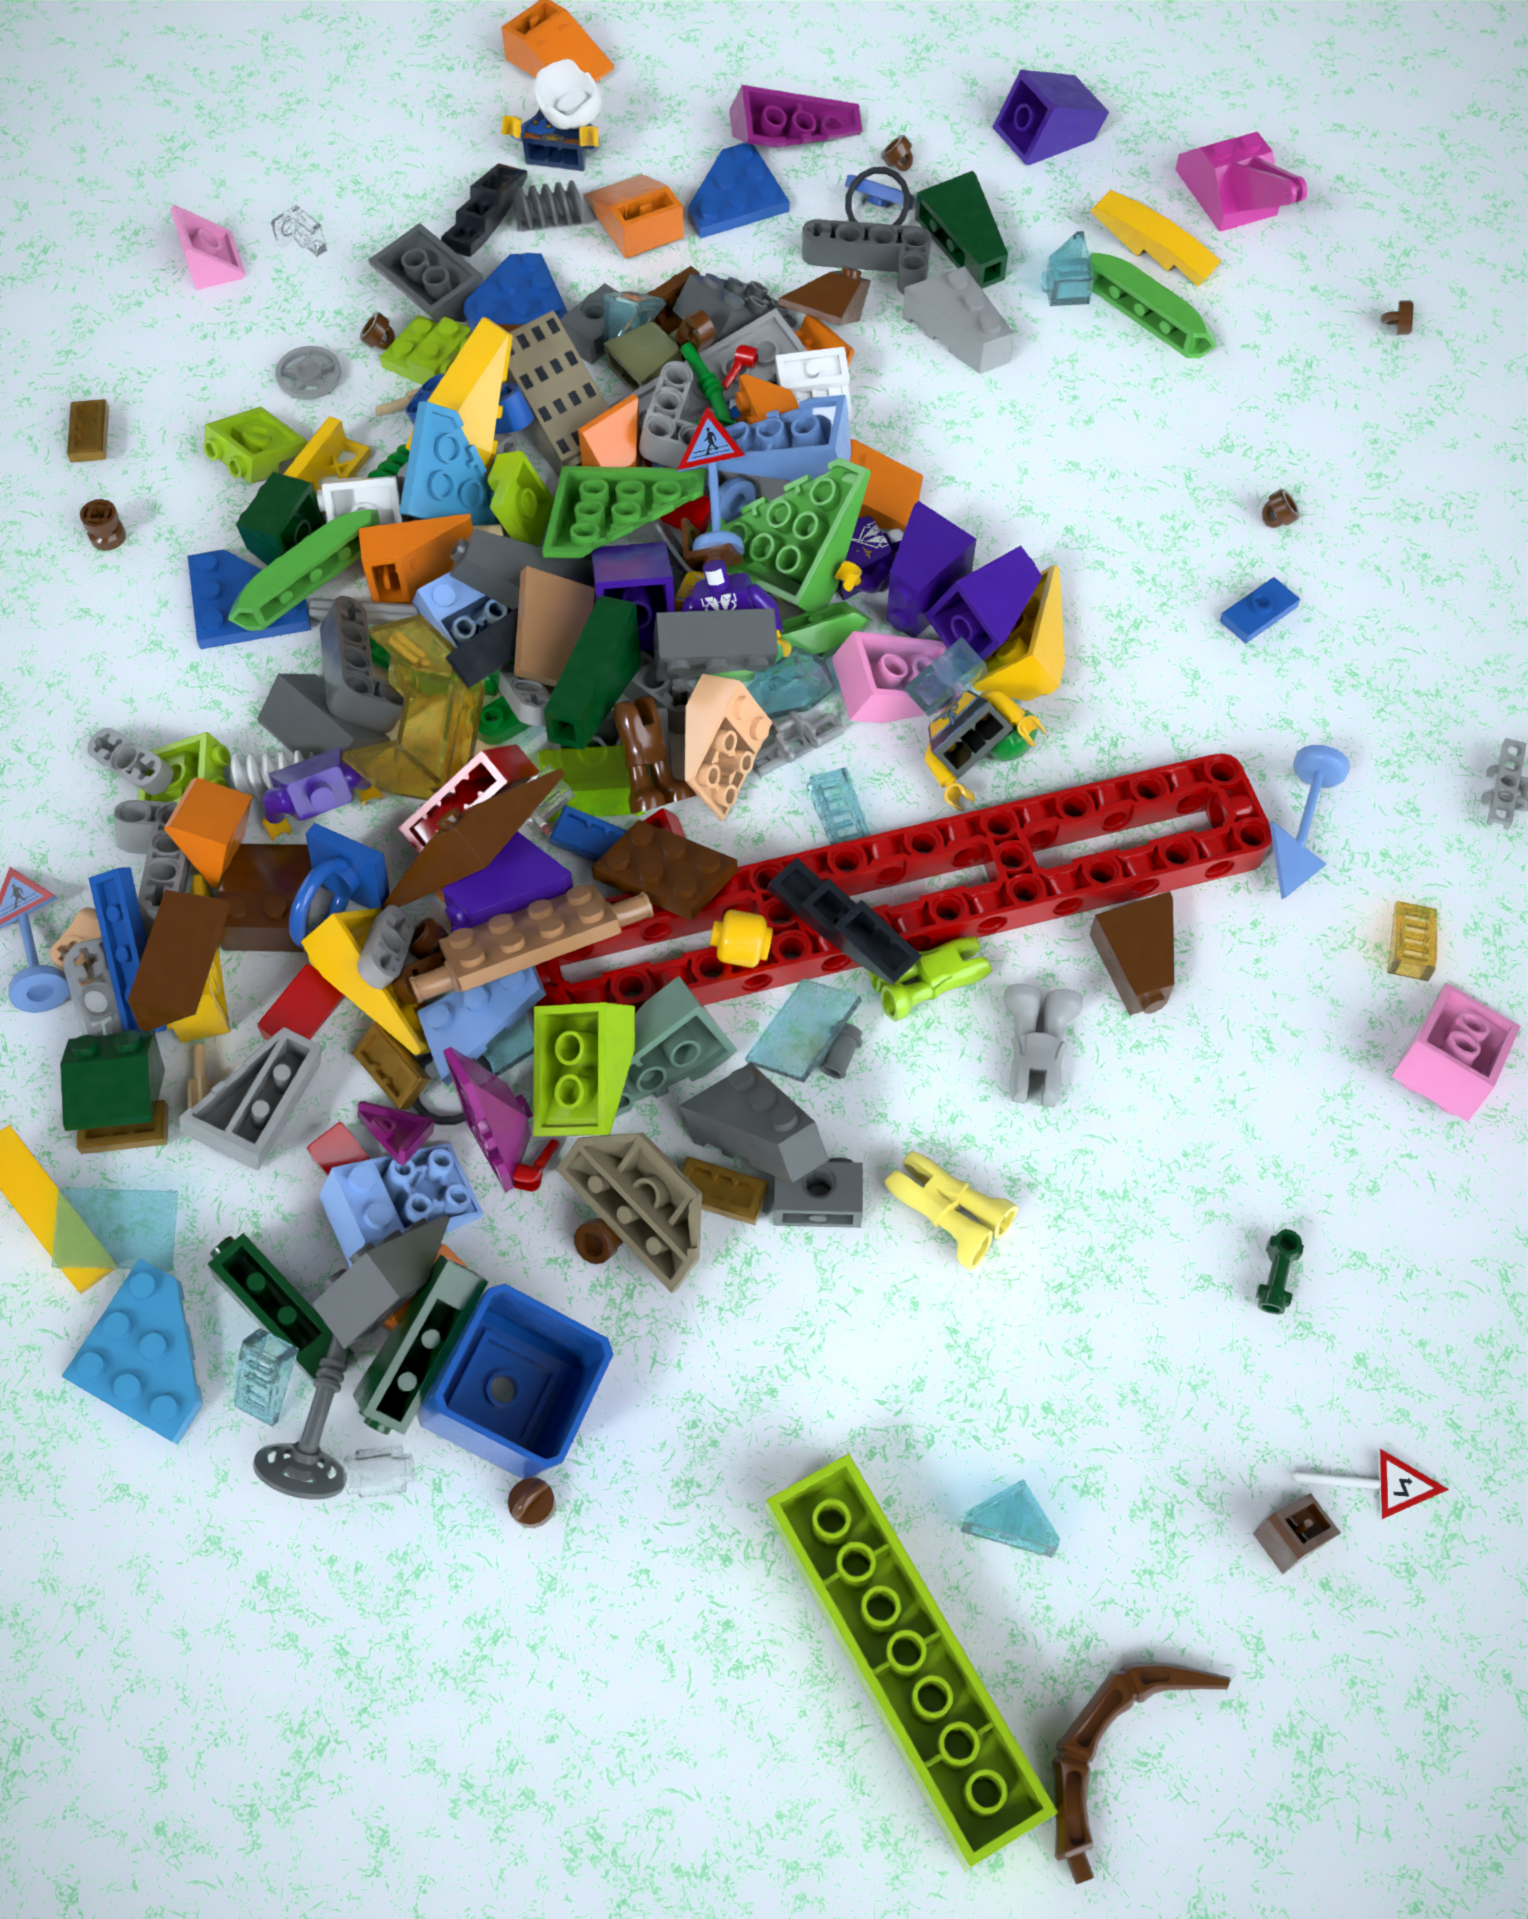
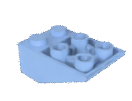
M449 572L417 589L413 603L417 606L420 615L432 634L445 650L451 653L513 610L449 576Z
M450 1143L418 1149L405 1165L398 1164L391 1155L332 1167L318 1195L349 1267L353 1265L349 1258L360 1248L371 1242L377 1247L379 1242L392 1232L400 1230L403 1234L412 1224L424 1217L430 1222L446 1214L450 1219L445 1231L446 1234L481 1218L484 1214Z

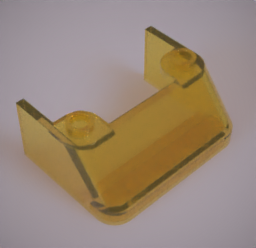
M422 614L370 627L368 633L392 656L388 670V679L392 687L405 698L397 740L343 752L342 760L380 792L428 801L474 758L485 686L482 680L467 689L445 658L456 648Z

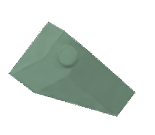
M679 976L648 999L635 1014V1050L615 1118L631 1111L634 1102L651 1094L659 1098L669 1093L668 1086L689 1077L691 1082L706 1076L738 1051L700 1000Z

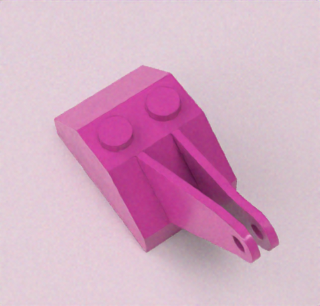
M1258 131L1199 147L1178 155L1176 172L1219 232L1277 216L1280 206L1303 201L1307 196V185L1304 178L1275 165L1273 151Z

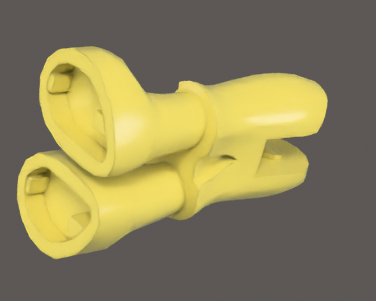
M911 1151L903 1159V1164L907 1171L925 1186L922 1188L907 1175L897 1170L890 1173L884 1184L898 1200L926 1216L936 1228L941 1226L948 1231L957 1241L956 1257L958 1262L964 1268L971 1271L986 1255L992 1242V1237L995 1239L1000 1238L1011 1226L1017 1215L1018 1206L1008 1199L991 1198L970 1188V1183L954 1178L928 1157ZM962 1206L974 1215L981 1224L959 1213L960 1207Z

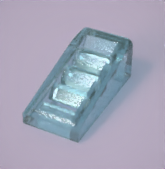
M847 767L809 777L806 787L831 845L871 836ZM836 788L840 791L838 794L827 797L824 794L825 791ZM840 801H844L846 805L831 810L828 806ZM848 813L852 818L834 823L833 820L834 817ZM856 827L858 833L839 837L838 830Z
M261 1328L242 1341L238 1357L234 1406L271 1427L277 1424L299 1348ZM260 1362H262V1363H264L265 1365L269 1366V1368H267V1367L261 1365ZM257 1374H259V1375H261L262 1377L268 1379V1381H266V1380L262 1379L261 1377L257 1376ZM256 1386L260 1388L261 1390L267 1392V1395L253 1387Z

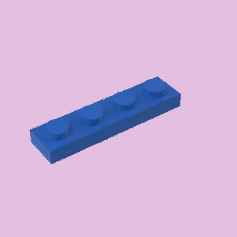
M122 867L88 877L122 1030L123 1032L127 1030L139 1032L144 1030L138 1027L128 1003V997L147 944V937L131 867ZM164 1025L153 1030L155 1033L166 1031L167 1026Z

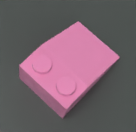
M853 631L831 658L850 721L886 723L943 712L949 704L953 703L964 693L951 653L942 641Z
M1446 983L1403 1053L1392 1077L1400 1081L1408 1090L1418 1092L1437 1103L1445 1112L1457 1115L1468 1122L1495 1087L1521 1026Z

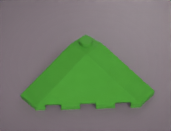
M842 458L828 463L830 471L815 479L806 474L785 485L784 491L786 494L770 502L763 496L742 507L741 513L743 515L729 523H726V520L721 518V531L737 534L741 537L744 545L743 563L726 567L728 574H748L752 583L759 585L769 595L805 613L829 605L840 581L835 578V575L841 564L846 560L871 474L869 469ZM710 523L706 533L712 532V523Z
M562 466L543 546V557L582 558L592 553L593 550L633 532L634 529L674 511L675 508L703 496L706 469L696 468L677 472V468Z

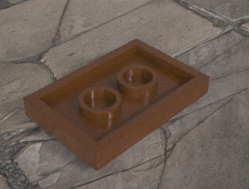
M638 820L591 869L593 879L632 896L645 892L651 904L693 921L738 872L737 859Z

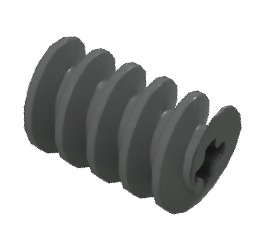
M574 181L568 182L566 191L561 182H556L553 193L548 184L542 185L541 194L538 193L534 185H530L528 196L525 195L522 187L516 188L513 206L517 231L521 230L522 221H526L529 229L533 230L535 219H538L541 226L546 228L548 218L550 217L556 227L560 224L561 216L565 217L568 225H572L575 214H577L582 224L581 200Z

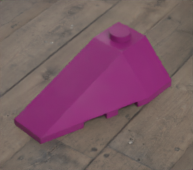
M741 85L729 109L732 137L748 144L778 148L860 135L862 132L860 109L857 103Z
M449 1047L443 1050L467 1126L506 1193L514 1187L516 1181L513 1179L515 1168L518 1163H522L532 1135L528 1119L533 1117L532 1111L522 1094L515 1097L508 1083L453 1047Z

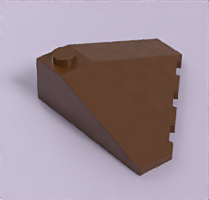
M559 768L475 804L461 812L454 808L446 813L437 822L440 829L427 842L380 908L384 910L389 905H396L399 908L486 868L563 778L565 773Z

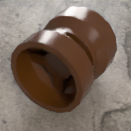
M96 499L82 507L80 519L87 530V535L93 547L98 550L108 551L118 548L123 544L126 539V531L119 520V514L112 502L105 499Z

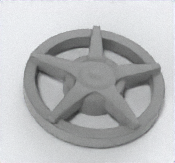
M303 346L286 353L276 366L278 385L293 399H314L325 394L329 395L341 377V368L337 357L331 351L319 346ZM310 354L323 356L331 362L320 365L317 360L310 358ZM305 355L304 359L298 361L294 368H285L293 359ZM334 370L332 378L325 384L322 381L323 375ZM282 375L296 378L297 383L294 388H291L283 381ZM307 386L317 387V389L304 390Z

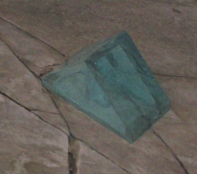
M632 291L605 293L604 343L648 322H652L666 305L663 298Z
M1024 1479L968 1510L960 1531L1053 1558L1060 1542V1537Z

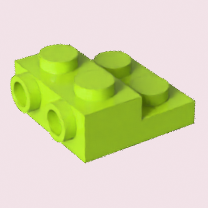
M418 314L380 356L381 365L389 371L423 385L430 378L447 372L472 334L470 327L445 316L437 323Z
M260 406L205 424L203 447L207 457L212 461L220 460L224 463L234 478L242 477L250 484L269 478L273 471L279 473V462L297 457L308 441Z
M522 450L497 454L487 481L495 492L490 509L508 532L511 539L541 546L555 499Z
M204 732L149 750L171 766L173 769V779L168 788L157 795H150L139 788L138 800L178 803L190 781L197 777L229 788L224 779V768L230 766L231 755L228 748L210 733ZM150 769L145 773V775L150 777L154 774Z

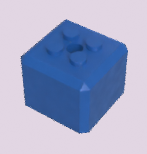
M505 1283L491 1287L481 1295L417 1411L419 1424L426 1430L521 1479L540 1474L563 1463L614 1355L609 1339ZM505 1378L512 1383L514 1395L510 1402L502 1403L493 1397L491 1385L494 1379Z

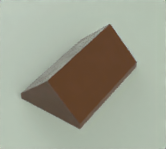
M171 890L164 891L128 997V1003L140 1029L147 1032L196 1014L230 909V902L225 899Z

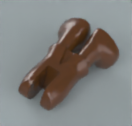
M652 696L639 697L634 703L631 701L616 703L614 705V719L625 753L624 767L628 769L629 808L631 814L697 796L685 780H679L673 776L667 758L670 756V753L665 745L660 714ZM646 766H650L652 783Z

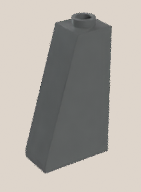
M474 529L466 540L460 538L450 555V559L454 560V564L449 576L512 610L518 608L520 574L521 570L526 566L563 578L566 577L569 580L594 588L592 561L583 558L543 557V547L479 529Z

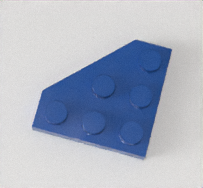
M740 143L721 150L688 206V219L700 239L787 213L789 212L790 201L753 144Z
M530 252L509 254L465 300L463 310L472 332L482 317H486L496 324L525 325L552 310L560 320L568 311L542 254Z
M224 549L187 555L196 637L200 650L311 630L307 599L301 601L262 631H248L229 621V613L236 597L244 586L262 569Z

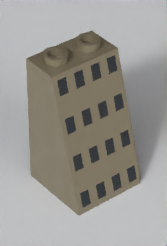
M552 310L509 332L513 335L507 380L504 383L518 384L534 414L533 421L524 429L560 478L562 466H582L578 429L609 410V407L558 316Z

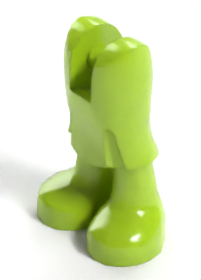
M967 936L951 940L927 951H917L922 955L921 959L893 986L869 970L867 971L874 992L876 994L881 993L880 1000L885 1014L896 1022L907 1017L913 1006L927 999L934 1000L946 991L979 982L990 975L993 970L986 957L970 959L980 950V943L975 936ZM914 977H917L919 981L909 985L900 984Z

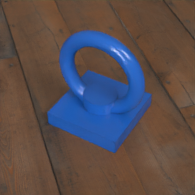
M315 822L305 833L312 870L299 887L289 916L290 937L301 948H304L301 941L331 914L345 912L349 900L366 908L374 909L380 908L390 895L384 853ZM319 887H323L334 893L332 902L319 924L307 932L306 918L310 904Z

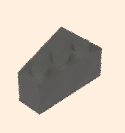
M774 608L656 613L653 632L655 682L739 670L758 672L768 669L769 666H774L778 655Z
M752 1063L733 1071L726 1078L679 1105L695 1144L704 1147L708 1143L720 1148L724 1156L732 1159L736 1155L750 1161L752 1167L790 1183L795 1182L829 1161L815 1121Z

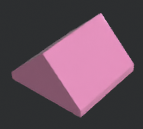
M173 205L171 208L172 216L196 290L243 279L245 271L232 231L177 205Z

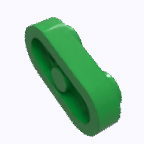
M504 696L481 708L475 714L473 720L476 736L480 741L489 745L501 744L532 726L518 720ZM492 719H498L494 722H489Z

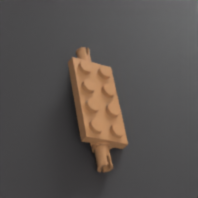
M594 884L576 886L568 890L566 894L549 900H537L522 910L511 914H499L478 926L453 931L449 936L438 940L446 959L444 966L416 977H410L409 981L418 1003L453 989L455 993L461 990L464 992L622 933L620 927L647 917H653L652 905L645 892L611 905L609 901H605Z

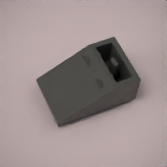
M706 273L705 276L690 274L673 308V311L682 320L698 310H703L709 316L715 329V339L711 346L775 308L790 328L795 327L798 323L787 313L789 311L788 308L777 305L778 301L772 299L767 294L768 289L756 281L743 283L733 277H729L728 280L720 279L710 273Z
M446 1214L430 1222L424 1217L412 1224L403 1234L400 1230H396L379 1242L377 1247L372 1242L366 1244L349 1258L353 1265L348 1270L345 1268L341 1269L322 1284L326 1291L312 1303V1306L344 1349L373 1334L427 1284L450 1220Z

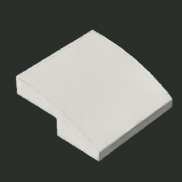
M845 347L775 356L777 384L792 390L797 403L809 398L845 395L849 424L853 423L854 417L848 387L850 377Z

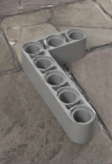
M671 361L662 368L644 419L638 447L640 454L644 458L671 468H678L698 426L681 419L693 380L691 368L683 362ZM706 469V479H709L708 469ZM717 470L719 484H723L728 479L734 477L746 478L755 486L756 496H765L771 501L786 494L784 486L793 482Z

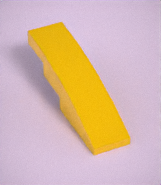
M1110 190L1090 211L1137 257L1145 250L1167 272L1175 265L1197 287L1221 262L1217 256L1196 238L1168 218L1140 202L1113 190Z
M10 1124L0 1130V1190L75 1289L82 1294L118 1268V1266Z

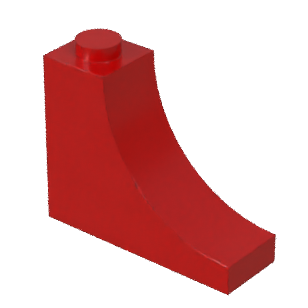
M517 744L481 750L399 827V830L417 852L420 853L427 842L440 829L437 822L452 809L457 808L461 812L475 804L534 780L541 773Z

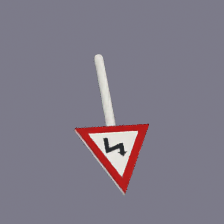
M1380 1448L1378 1449L1379 1479L1294 1472L1292 1474V1479L1296 1482L1379 1489L1380 1520L1449 1490Z

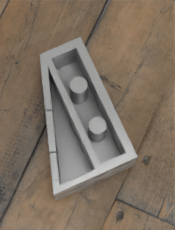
M965 266L905 287L902 316L908 323L914 321L926 330V336L932 340L938 338L948 345V352L979 374L1009 364L1014 332Z
M283 1027L244 1060L243 1065L226 1080H221L211 1088V1092L193 1108L189 1107L179 1116L180 1132L259 1170L321 1063L322 1046Z

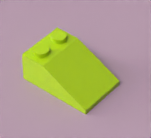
M603 1002L534 1007L533 1136L611 1134L635 1050V1006Z

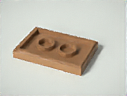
M529 566L521 570L514 665L515 676L553 687L556 686L594 607L595 588Z

